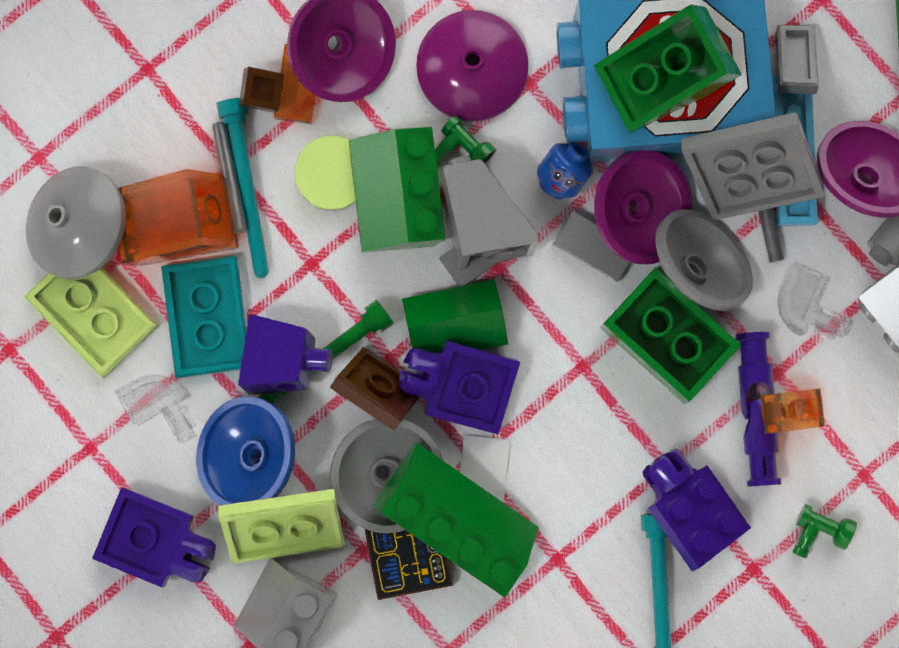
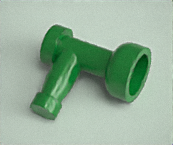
M455 115L441 129V132L446 137L435 149L436 164L439 165L443 161L442 158L451 153L458 145H461L469 153L471 161L481 159L484 164L489 161L497 149L489 142L479 143L461 125L462 120Z
M804 504L796 522V525L803 527L798 545H795L792 552L800 557L807 558L810 552L809 548L815 541L819 531L833 536L834 545L846 550L856 530L857 522L849 518L836 522L812 511V506Z

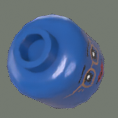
M575 142L553 145L537 168L541 189L549 196L559 200L577 196L593 174V165L588 158V151Z

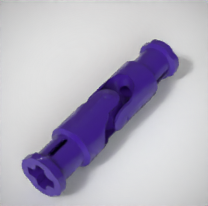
M770 332L735 334L736 341L741 344V365L738 366L741 408L745 420L748 418L743 436L745 455L749 456L750 479L747 481V487L781 485V478L777 477L775 455L779 452L778 434L774 423L771 421L775 413V394L772 364L768 363L766 340L770 338ZM752 384L763 386L768 394L769 401L758 399L747 402L749 387Z

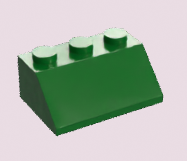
M432 127L394 129L350 139L349 149L361 253L434 247L444 241L445 232Z

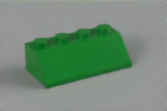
M417 442L413 444L372 504L384 516L504 598L526 568L539 529L531 521Z

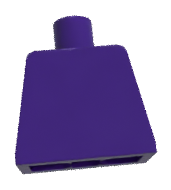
M249 315L238 386L252 395L306 390L309 387L311 371H331L333 363L332 350L315 348V337L306 328L257 315Z

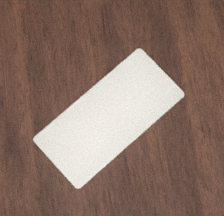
M465 435L460 473L504 503L511 441Z

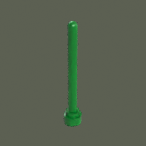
M377 299L364 308L366 312L360 315L362 319L322 348L331 349L333 359L372 331L373 334L378 330L383 332L394 324ZM311 371V376L317 371ZM289 392L261 394L258 398L265 399L274 404Z

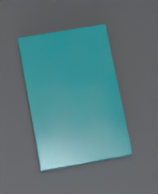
M237 256L161 266L175 378L180 379L240 370L247 327Z

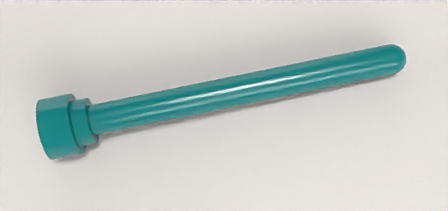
M240 98L226 99L216 103L219 119H223L224 125H227L229 129L248 229L247 236L254 274L258 278H265L269 273L243 127V123L246 122L245 116L249 114L248 107L239 106Z
M652 514L641 515V530L645 531L646 538H650L656 648H671L665 547L667 535Z

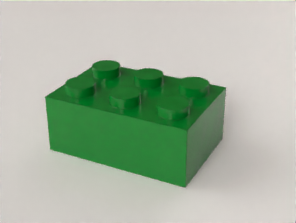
M656 267L600 327L683 404L689 403L741 346L739 342L697 304L684 296Z

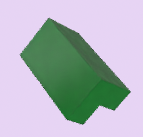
M494 279L402 298L412 349L418 348L437 353L442 350L446 340L481 350L508 344L503 310Z

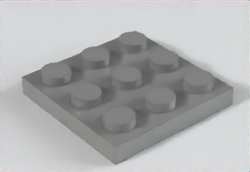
M797 112L681 139L682 153L714 220L825 197L824 185Z

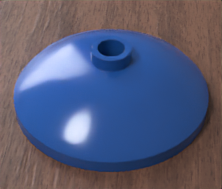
M251 396L229 400L209 417L199 437L196 465L201 485L207 495L219 506L277 497L286 486L293 469L295 441L288 419L273 403Z

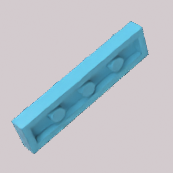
M773 75L775 115L779 116L797 112L815 160L812 94L778 93V75ZM817 198L777 207V226H813L818 224Z

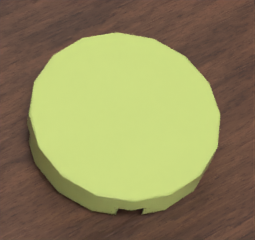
M337 135L322 136L308 143L300 152L294 168L295 182L303 198L314 207L337 211L356 204L349 149L350 139Z

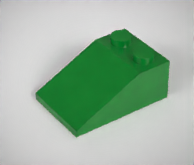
M690 4L594 64L629 133H633L713 93L742 75L707 8Z

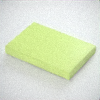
M103 268L80 279H63L48 273L24 296L102 378H105L158 327L155 321Z
M334 489L218 506L219 521L231 562L234 564L345 547L344 532Z

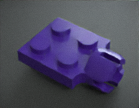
M449 340L445 341L444 347L437 353L418 348L410 349L403 363L409 364L408 368L420 371L421 374L401 369L399 387L405 393L419 396L426 400L424 413L427 416L499 434L520 361Z
M675 448L654 460L651 466L647 465L642 471L643 477L654 491L656 498L648 509L692 572L702 567L751 529L708 465L699 470L694 469L679 449Z
M121 487L92 559L163 588L171 576H178L190 582H201L207 575L210 567L194 561L192 558L197 556L204 560H213L216 544L212 540L195 534L191 530L193 515Z

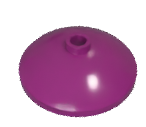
M307 0L294 16L287 38L289 63L298 81L312 94L334 102L358 100L373 92L388 75L396 50V38L392 21L386 10L377 0ZM334 36L337 40V45L331 50L328 42Z
M479 10L460 11L438 21L423 38L417 54V77L423 94L441 113L451 118L457 115L462 121L467 122L484 121L505 112L521 95L528 75L527 51L517 31L502 18ZM474 54L479 57L480 62L475 66H470L465 61L467 56Z
M850 121L831 129L823 138L817 152V168L827 189L840 202L859 213L880 218L899 216V133L884 125L868 121Z
M631 151L616 158L603 172L597 185L594 199L596 225L604 243L616 256L633 264L658 263L656 232L659 224L674 211L682 209L693 210L690 187L683 172L669 157L656 151ZM628 204L631 206L630 213L628 211Z

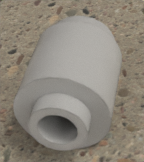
M899 216L886 218L867 242L871 249L869 255L883 266H888L889 263L892 265L899 264Z

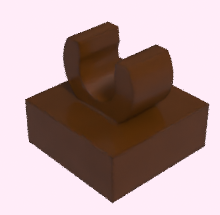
M249 66L244 68L239 106L272 113L278 112L284 74Z

